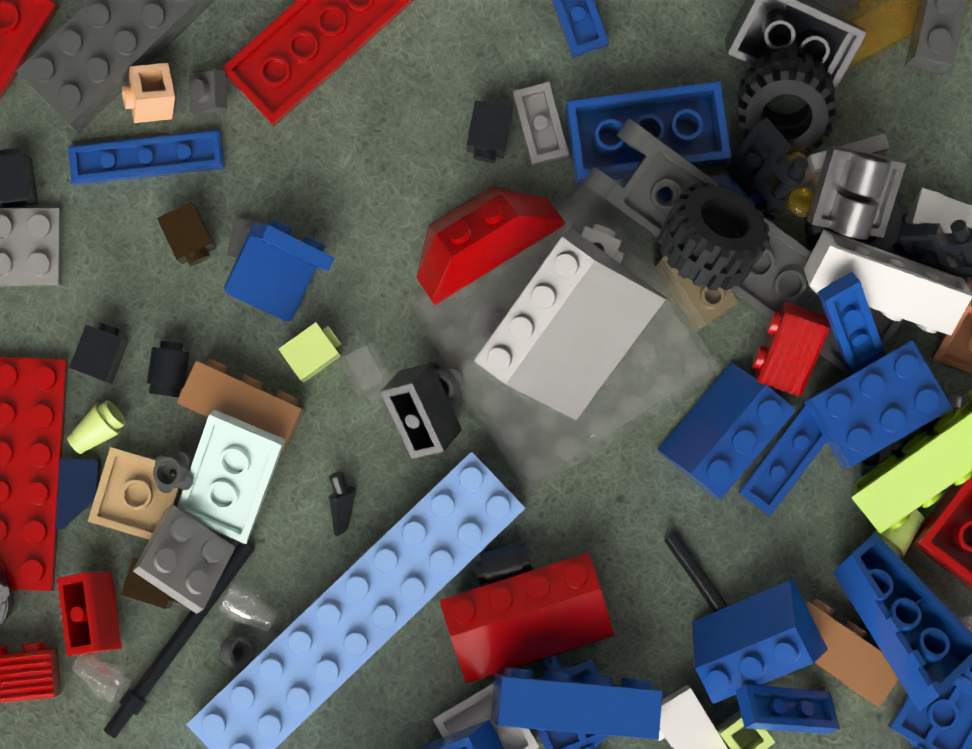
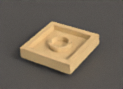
M110 447L87 522L150 540L165 510L171 505H176L180 488L172 489L170 493L161 492L153 475L156 460ZM175 469L172 470V475H173V476L176 475V470H175Z

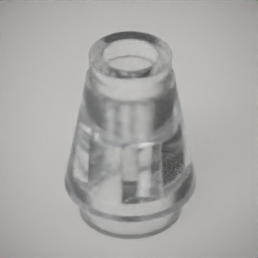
M235 583L230 585L218 607L219 611L225 613L224 618L262 629L266 632L270 630L279 611L273 609L272 606L245 584L239 586Z
M91 654L80 655L72 667V671L77 674L102 703L108 701L110 704L115 705L120 701L132 683V679L126 676V670Z

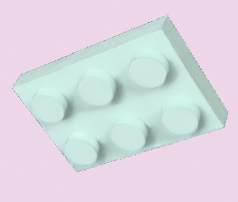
M214 409L208 416L189 471V475L193 478V484L190 489L182 491L177 508L205 527L246 544L252 534L286 439Z

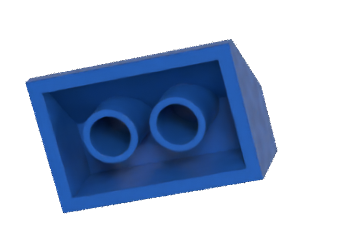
M730 363L657 450L714 499H722L796 409L766 384H760L755 377L735 364Z
M793 578L692 622L695 669L713 704L736 695L735 690L744 685L759 686L811 665L828 650Z

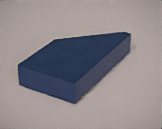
M60 458L55 529H65L71 521L93 504L100 481L101 460Z

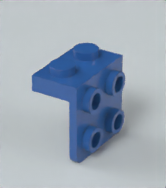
M271 220L269 225L254 222L224 285V291L226 294L278 319L290 321L296 313L315 269L329 272L335 257L324 253L326 245L305 236L303 241H300L290 236L293 229L280 222Z

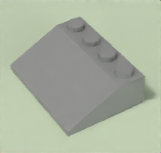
M570 228L558 241L474 362L504 384L577 420L667 297Z

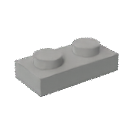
M550 82L513 91L512 95L531 166L568 158L569 153Z

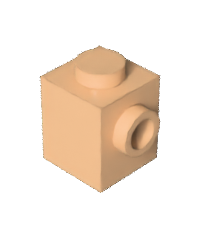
M168 63L129 67L128 86H122L124 108L132 110L134 123L172 119L175 93Z

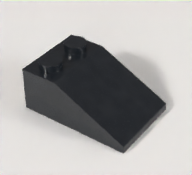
M745 0L725 39L727 54L755 67L756 60L762 56L769 60L771 59L772 52L780 51L781 56L788 55V50L797 51V57L801 58L804 53L813 56V64L820 61L825 65V73L830 72L833 78V87L836 90L863 42L867 31L815 0Z

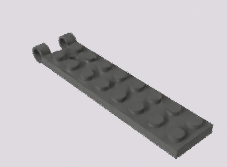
M630 119L626 121L617 136L629 146L642 153L644 157L624 185H619L595 167H593L583 181L587 188L608 201L657 238L664 221L685 189L688 190L694 184L700 186L703 183H712L714 186L719 185ZM662 187H668L672 192V196L667 202H662L658 198V191ZM765 218L763 221L769 225L770 230L767 234L770 237L769 244L748 277L738 287L734 285L731 291L767 318H770L773 311L779 312L783 302L826 316L820 297L809 286L804 272V267L812 252ZM870 308L884 348L904 320H891L884 316L881 311ZM830 327L819 355L848 376L852 373L844 364Z

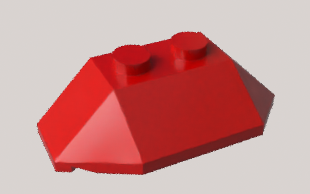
M492 186L428 225L416 278L432 303L436 305L565 225V222L546 197Z

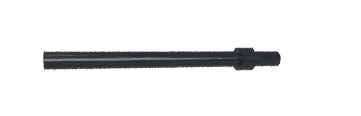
M240 543L231 555L204 610L197 614L192 610L189 612L132 690L128 689L119 701L121 706L103 729L108 735L116 738L133 714L138 715L147 703L145 700L147 695L251 556L255 548L248 543Z

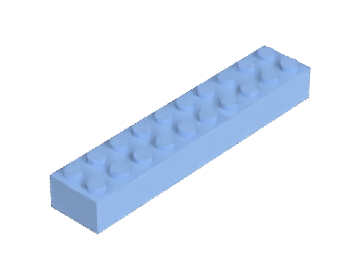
M471 452L186 725L208 749H275L503 531L525 507Z

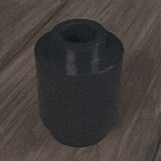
M160 341L159 348H151L146 382L150 384V394L179 398L181 388L186 383L190 352L183 351L182 343Z
M512 542L481 551L479 553L481 560L474 562L480 584L488 582L489 585L533 570L525 543L515 545Z

